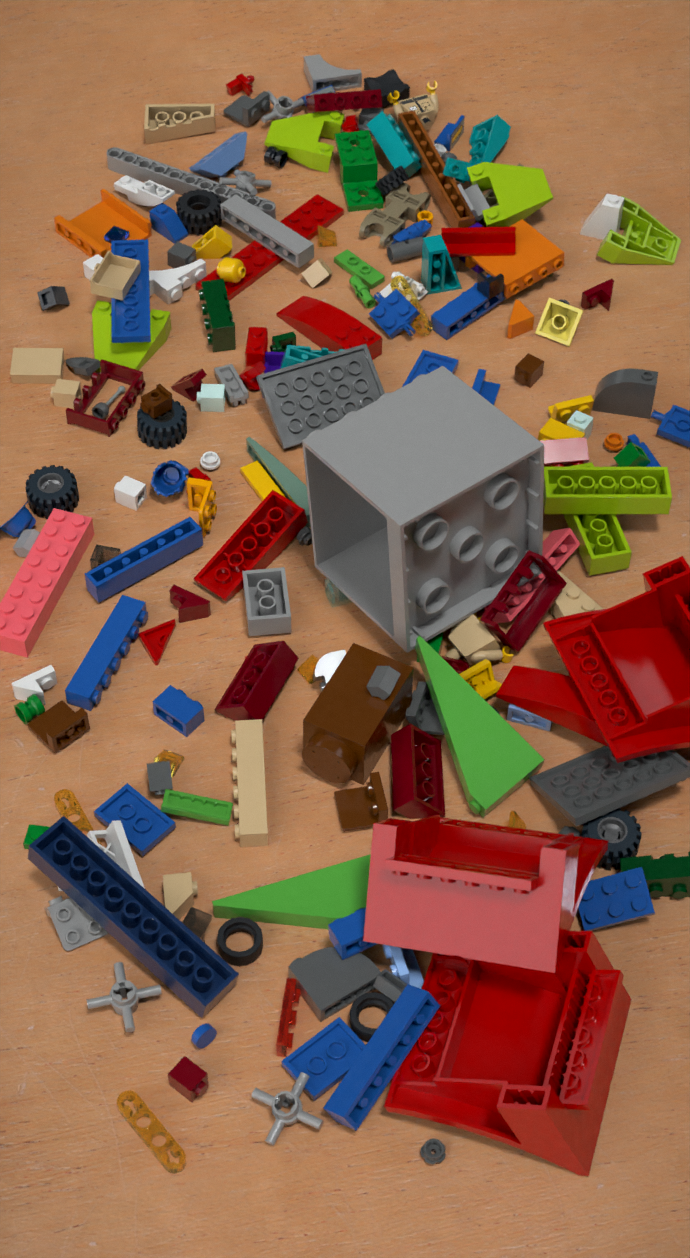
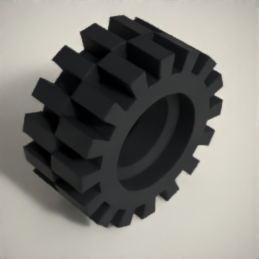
M401 165L379 179L375 185L381 194L385 195L406 181L409 176Z

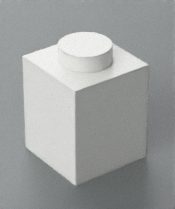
M124 476L114 487L116 503L135 511L147 499L146 484L128 476Z

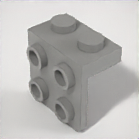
M62 896L48 901L50 906L45 907V911L48 917H51L62 946L66 951L75 949L108 934L100 924L70 897L64 900Z

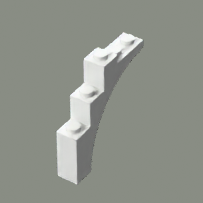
M98 254L83 262L84 275L89 280L95 273V265L103 260V257ZM199 259L191 264L174 269L149 271L150 296L156 294L168 305L183 297L182 290L207 276L206 262Z

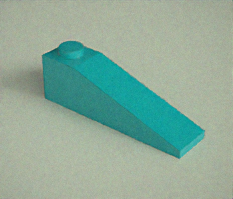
M498 115L473 126L469 139V144L472 146L469 150V154L472 156L469 163H490L508 140L511 126Z

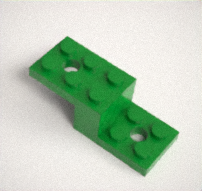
M369 130L335 133V143L340 159V180L348 212L372 210L374 208L382 209L384 207L382 195L375 185L378 181V162Z

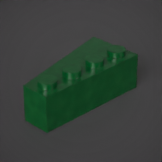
M224 279L201 281V289L198 290L199 300L204 303L201 304L202 315H206L207 318L204 319L205 330H209V334H207L208 345H212L213 352L236 350L235 323L233 322L232 311H230Z
M688 852L689 856L675 857L674 853L664 854L659 859H654L651 855L620 858L618 873L639 867L643 868L651 897L659 898L664 896L677 899L690 897V852Z

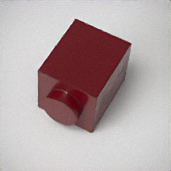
M186 1056L168 1073L169 1085L190 1102H193L197 1097H202L209 1087L208 1073Z

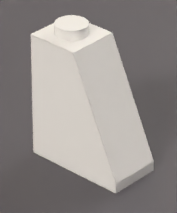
M606 194L585 220L580 234L601 240L605 238L610 229L619 234L624 197Z

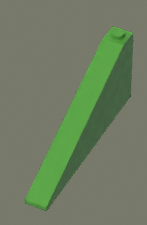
M419 636L416 639L415 650L466 800L469 803L470 809L475 814H479L484 818L542 768L545 759Z
M371 854L212 901L214 917L226 919L244 917L254 922L328 929V924L334 920L353 914L358 909L366 908Z

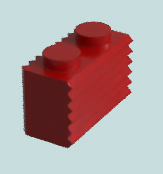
M249 327L245 349L246 367L259 361L265 366V352H267L268 329L266 327Z

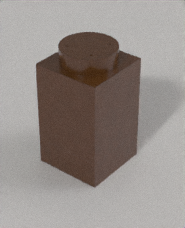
M353 643L303 719L302 758L308 768L319 777L333 783H346L350 779L364 785L391 742V734L399 729L406 717V710L412 702L414 667ZM377 666H390L400 673L391 694L385 700L377 696H371L366 687Z

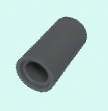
M423 237L387 245L389 261L394 263L421 256Z

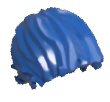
M170 460L167 463H161L155 468L151 478V485L154 491L157 492V495L161 494L165 497L182 492L187 480L186 476L189 475V469L177 461Z

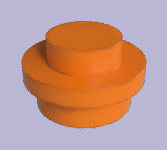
M610 433L604 440V446L608 450L618 451L623 448L624 440L620 434Z

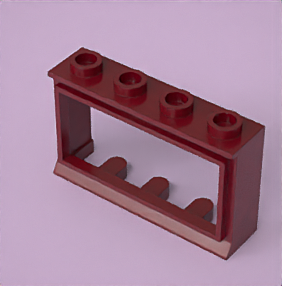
M381 89L306 96L307 113L382 107Z
M101 359V374L93 372L91 376L92 387L88 385L83 386V399H74V410L67 408L66 417L68 424H76L107 434L110 437L114 430L118 429L122 418L126 417L131 405L135 404L139 393L143 392L146 382L144 381L142 371ZM108 379L131 385L107 421L84 414Z
M528 550L484 612L480 621L498 637L504 646L519 652L567 583L544 556ZM534 563L545 576V579L505 634L499 628L500 626L492 620L497 612L502 614L508 613L509 607L505 604V601L510 594L514 596L521 594V589L516 585L522 577L531 579L534 576V573L529 568Z

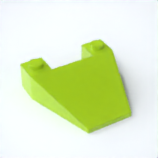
M323 111L274 120L271 123L264 145L268 147L273 146L278 151H286L289 158L311 169L328 173L332 162L334 146L319 141L321 136L335 140V133H341L345 114L337 111Z
M482 162L467 167L471 185L477 184L481 192L492 188L498 203L497 206L482 210L486 227H509L522 219L524 220L553 200L543 169Z
M624 197L620 227L624 229L623 234L620 235L610 229L600 244L597 256L614 264L673 265L681 239L639 204Z
M97 300L92 312L94 358L98 359L99 362L102 359L139 371L167 341L172 329L170 312L156 309L151 310V342L112 343L111 302Z

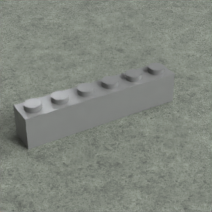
M235 194L220 204L221 219L297 268H300L314 258V243Z

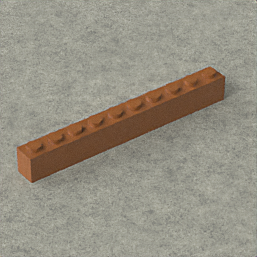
M414 110L399 113L398 125L412 145V150L419 156V163L422 166L419 170L451 228L471 227L475 224V217L453 177L443 175L445 163Z

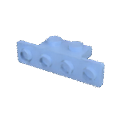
M383 945L386 959L390 958L392 963L390 965L391 973L406 984L422 989L424 980L413 949Z

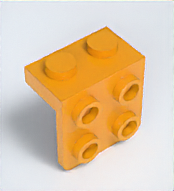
M188 478L189 511L198 512L202 537H205L207 531H210L212 527L211 518L217 512V504H214L216 490H213V481Z

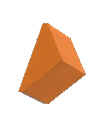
M515 300L508 325V339L533 330L534 315L520 300Z

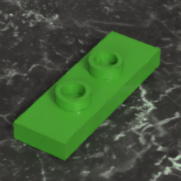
M348 249L334 257V263L352 276L359 275L362 282L370 289L385 281L383 274Z
M165 789L161 812L229 826L233 803Z

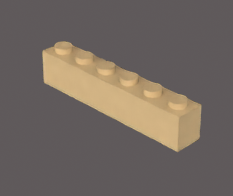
M262 719L235 721L236 730H231L232 743H236V748H232V761H237V767H233V780H238V786H233L234 799H238V805H234V817L239 819V824H235V838H240V847L268 846Z

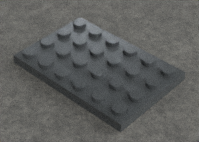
M367 344L257 375L256 377L283 450L302 445V440L307 438L311 432L330 426L341 420L347 413L358 411L377 401L385 394Z
M603 746L530 777V784L575 826H578L599 816L606 815L615 809L624 807L638 799L645 798L659 790H664L675 783L686 780L690 777V763L674 750L653 753L617 763L609 747Z

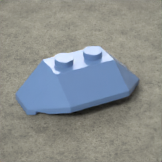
M246 131L235 133L189 168L190 171L209 178L226 176L228 170L238 167V163L244 159L247 141Z

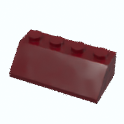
M284 640L254 644L214 710L234 721L259 719L263 721L268 709L275 702L278 692L284 687L287 677L294 670L299 657Z
M410 723L391 734L394 811L409 819H422L435 814H440V817L444 818L445 801L441 741Z

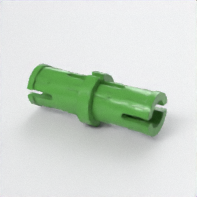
M359 275L352 276L349 283L354 288L356 296L362 300L366 308L374 307L376 300L372 297L369 287L364 285Z

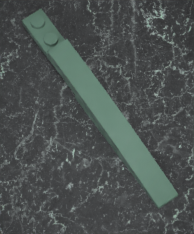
M246 438L249 455L254 461L258 460L287 499L305 510L308 520L305 527H311L307 486L252 438Z

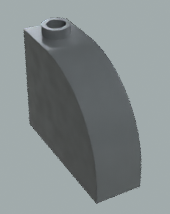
M621 369L609 373L600 380L596 387L592 411L650 419L658 372L642 369Z
M335 947L314 951L303 958L295 959L288 966L290 981L320 1022L352 1004L359 996L375 990L376 988L373 987L377 975L381 973L378 967L362 953L359 952L342 960Z

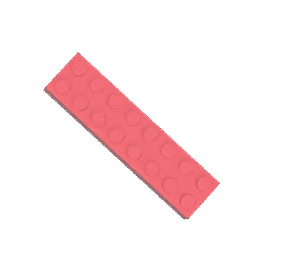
M56 508L53 509L0 603L1 651L28 658L94 536L93 519L91 517Z

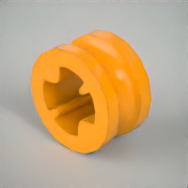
M426 210L420 211L417 215V222L427 220L432 226L433 214Z

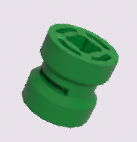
M35 694L27 697V701L24 703L19 702L14 705L16 714L24 724L31 722L33 716H39L45 712L42 702Z

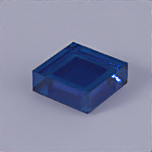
M113 226L104 235V241L111 243V241L127 240L130 237L129 231Z

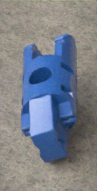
M427 220L414 223L394 235L392 244L423 237L431 231L432 226Z

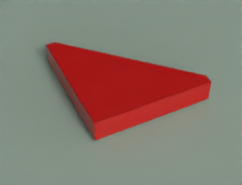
M175 619L138 633L141 643L155 666L159 664L176 627Z

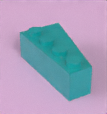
M381 111L366 124L394 169L402 165L407 175L411 177L422 167L419 163V156L412 150V145L406 139L403 131L391 114L387 115Z

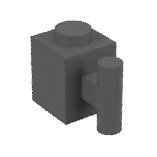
M363 108L359 114V131L369 130L370 134H372L366 124L381 111L384 112V109Z

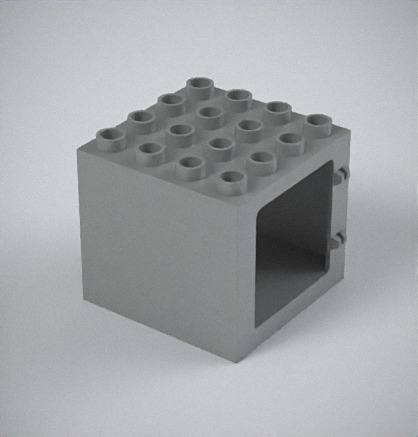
M444 366L426 375L417 376L411 383L392 393L383 394L377 401L358 411L347 413L341 420L322 430L311 432L307 438L302 440L315 567L407 653L415 649L417 637L421 636L425 641H428L491 604L528 550L542 555L544 444ZM534 563L529 567L534 573L531 579L542 573ZM522 577L516 586L519 587L531 579Z

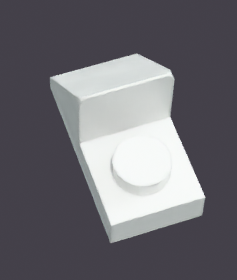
M49 665L13 682L14 697L18 700L27 701V697L35 694L42 704L45 705L43 690L50 689L58 684L56 672L52 665Z

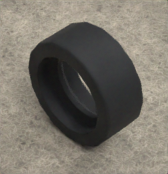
M244 917L232 918L226 921L220 927L217 935L220 956L224 961L236 966L249 965L256 961L263 949V935L258 924ZM235 932H247L254 937V945L246 951H233L226 946V939Z
M371 992L359 996L352 1003L350 1026L352 1031L362 1041L369 1042L377 1028H368L359 1022L361 1010L375 1006L383 1009L388 1014L394 1005L392 1000L384 994Z

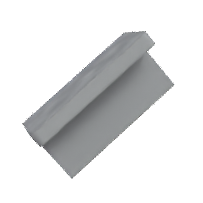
M458 184L457 186L476 221L478 222L483 219L482 210L488 209L490 206L478 185H472L464 190L461 184Z

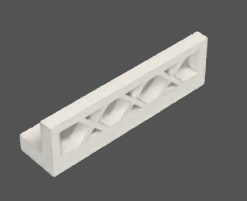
M121 820L112 821L106 830L89 831L87 837L144 888ZM96 838H105L107 848L99 844Z

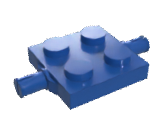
M397 288L386 298L380 292H377L376 294L379 298L374 295V299L379 304L369 315L391 339L404 330L409 336H413L409 330L414 334L416 333L411 323L420 314L418 310Z
M673 405L666 414L654 410L651 418L661 421L657 435L690 448V411Z

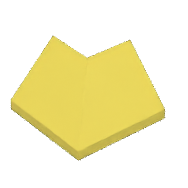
M548 298L535 333L570 346L584 310Z

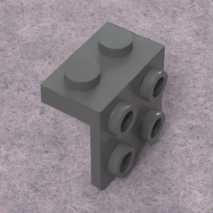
M263 91L254 99L243 95L223 110L224 115L249 127L270 111V93Z
M418 682L416 690L412 693L411 705L406 710V720L409 721V724L411 723L428 734L444 735L427 682Z

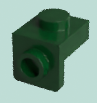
M294 331L273 336L270 351L285 352L287 345L296 346Z

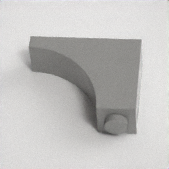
M320 54L304 56V73L312 92L330 85L333 86L334 91L362 87V72L360 69L348 70L334 67L325 62Z

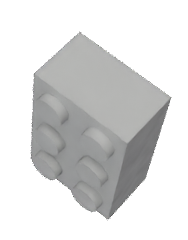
M285 567L242 571L249 636L291 633V612Z

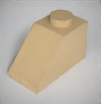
M191 872L163 875L165 908L179 920L194 906V896L198 895L197 881H192Z

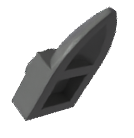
M87 357L66 359L67 365L73 368L76 374L90 376L100 368L98 359Z

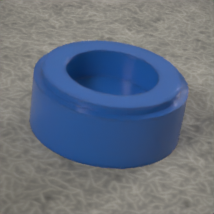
M202 1024L193 1032L191 1041L197 1048H205L215 1039L217 1032L211 1024Z

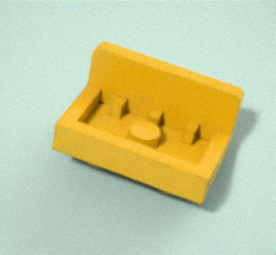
M591 395L555 403L548 407V412L554 420L559 422L568 421L576 410L591 415L594 400Z
M487 659L459 674L483 699L494 695L502 685V683L495 680L491 662Z

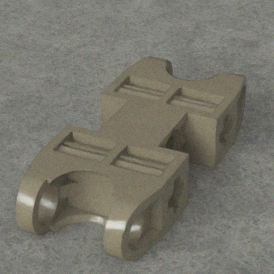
M400 184L386 196V208L383 211L374 208L365 217L360 226L359 236L364 239L371 236H380V246L387 248V245L392 244L393 236L405 229V222L407 220L416 223L418 213L427 210L431 194L421 192L420 194L413 195L410 194L409 184Z

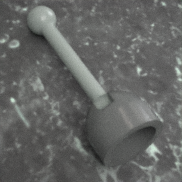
M119 386L118 391L106 403L100 402L92 408L93 415L97 418L105 419L109 414V405L121 393L125 392V387Z

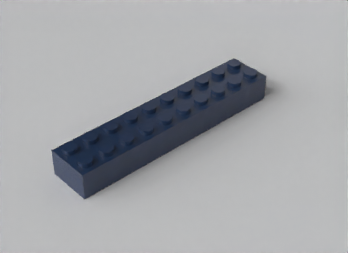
M65 816L61 817L29 845L28 859L201 1018L236 985L239 976L238 972Z

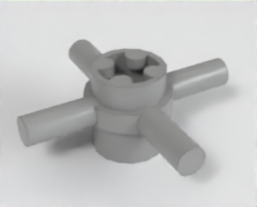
M268 90L270 102L274 105L273 112L262 116L261 120L263 123H266L272 119L279 120L293 117V110L304 105V100L301 98L293 102L287 96H281L277 100Z
M235 170L234 175L236 178L220 177L219 179L220 185H236L235 189L250 193L253 196L257 194L255 187H271V180L255 179L256 175L249 171Z
M117 962L114 964L116 983L112 986L109 995L87 999L88 1009L112 1005L115 1012L123 1016L125 1031L133 1032L135 1030L133 1013L138 1007L139 999L161 995L160 985L137 989L132 982L126 980L123 963Z
M301 1072L291 1092L282 1091L275 1097L258 1088L254 1089L252 1097L271 1106L272 1113L276 1119L265 1140L266 1143L274 1146L284 1125L294 1124L298 1120L318 1130L321 1129L324 1120L303 1111V1105L299 1099L310 1077L309 1075ZM290 1103H292L291 1112L285 1114V1112L281 1111L282 1106L288 1108Z

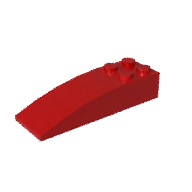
M303 295L276 313L277 317L320 348H328V351L338 352L339 349L346 350L367 344L372 360L382 354V337L343 310L318 299Z
M272 490L193 578L194 581L219 598L227 601L243 589L242 571L266 569L295 538L299 531L303 529L308 523L305 510Z
M513 665L496 693L497 698L608 746L570 676Z

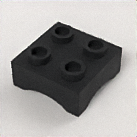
M394 69L387 71L379 77L364 78V90L381 89L382 107L393 104L387 100L390 92L394 97L393 93L395 90L400 94L397 101L410 98V86L400 80Z

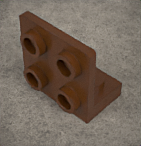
M60 701L29 722L28 728L52 752L57 753L88 731L90 725L88 713L83 708L74 712L64 701Z
M379 772L370 773V782L366 783L365 787L334 792L343 832L373 827V823L388 819V806Z

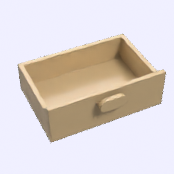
M108 251L101 263H97L94 267L95 273L90 279L91 294L124 300L141 272L140 260L117 256Z
M13 348L10 371L11 382L56 384L57 379L63 378L65 361L63 348Z

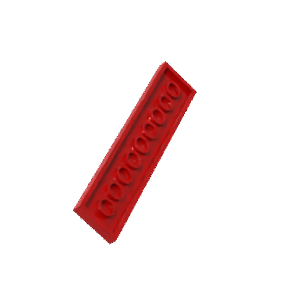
M316 194L280 222L307 240H311L342 217L344 209ZM255 240L231 257L240 259L243 262L246 274L238 283L224 281L228 300H232L285 259ZM217 268L195 284L197 291L201 289V281L220 279L217 274Z

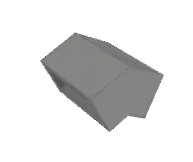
M35 529L23 530L13 547L19 557H27L40 532Z

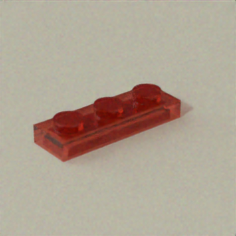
M294 978L286 979L276 1043L277 1056L287 1057L288 1048H293L294 1033H290L291 1025L296 1026L298 1011L294 1010L295 1003L299 1004L301 989L297 988V979Z

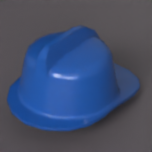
M28 501L14 517L0 526V530L13 537H20L23 530L31 529L35 525L36 519L25 507Z

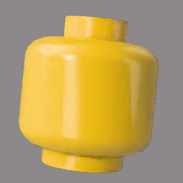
M225 257L218 263L217 274L220 279H224L226 282L238 283L244 278L246 268L240 259Z

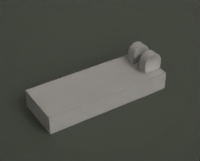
M233 364L214 368V374L218 382L225 384V394L229 402L234 407L238 406V401H240L241 405L245 404V399L249 398L248 391Z

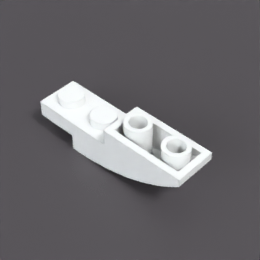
M127 175L114 183L115 190L126 194L128 201L143 206L159 205L175 194L174 190L151 180L143 183Z

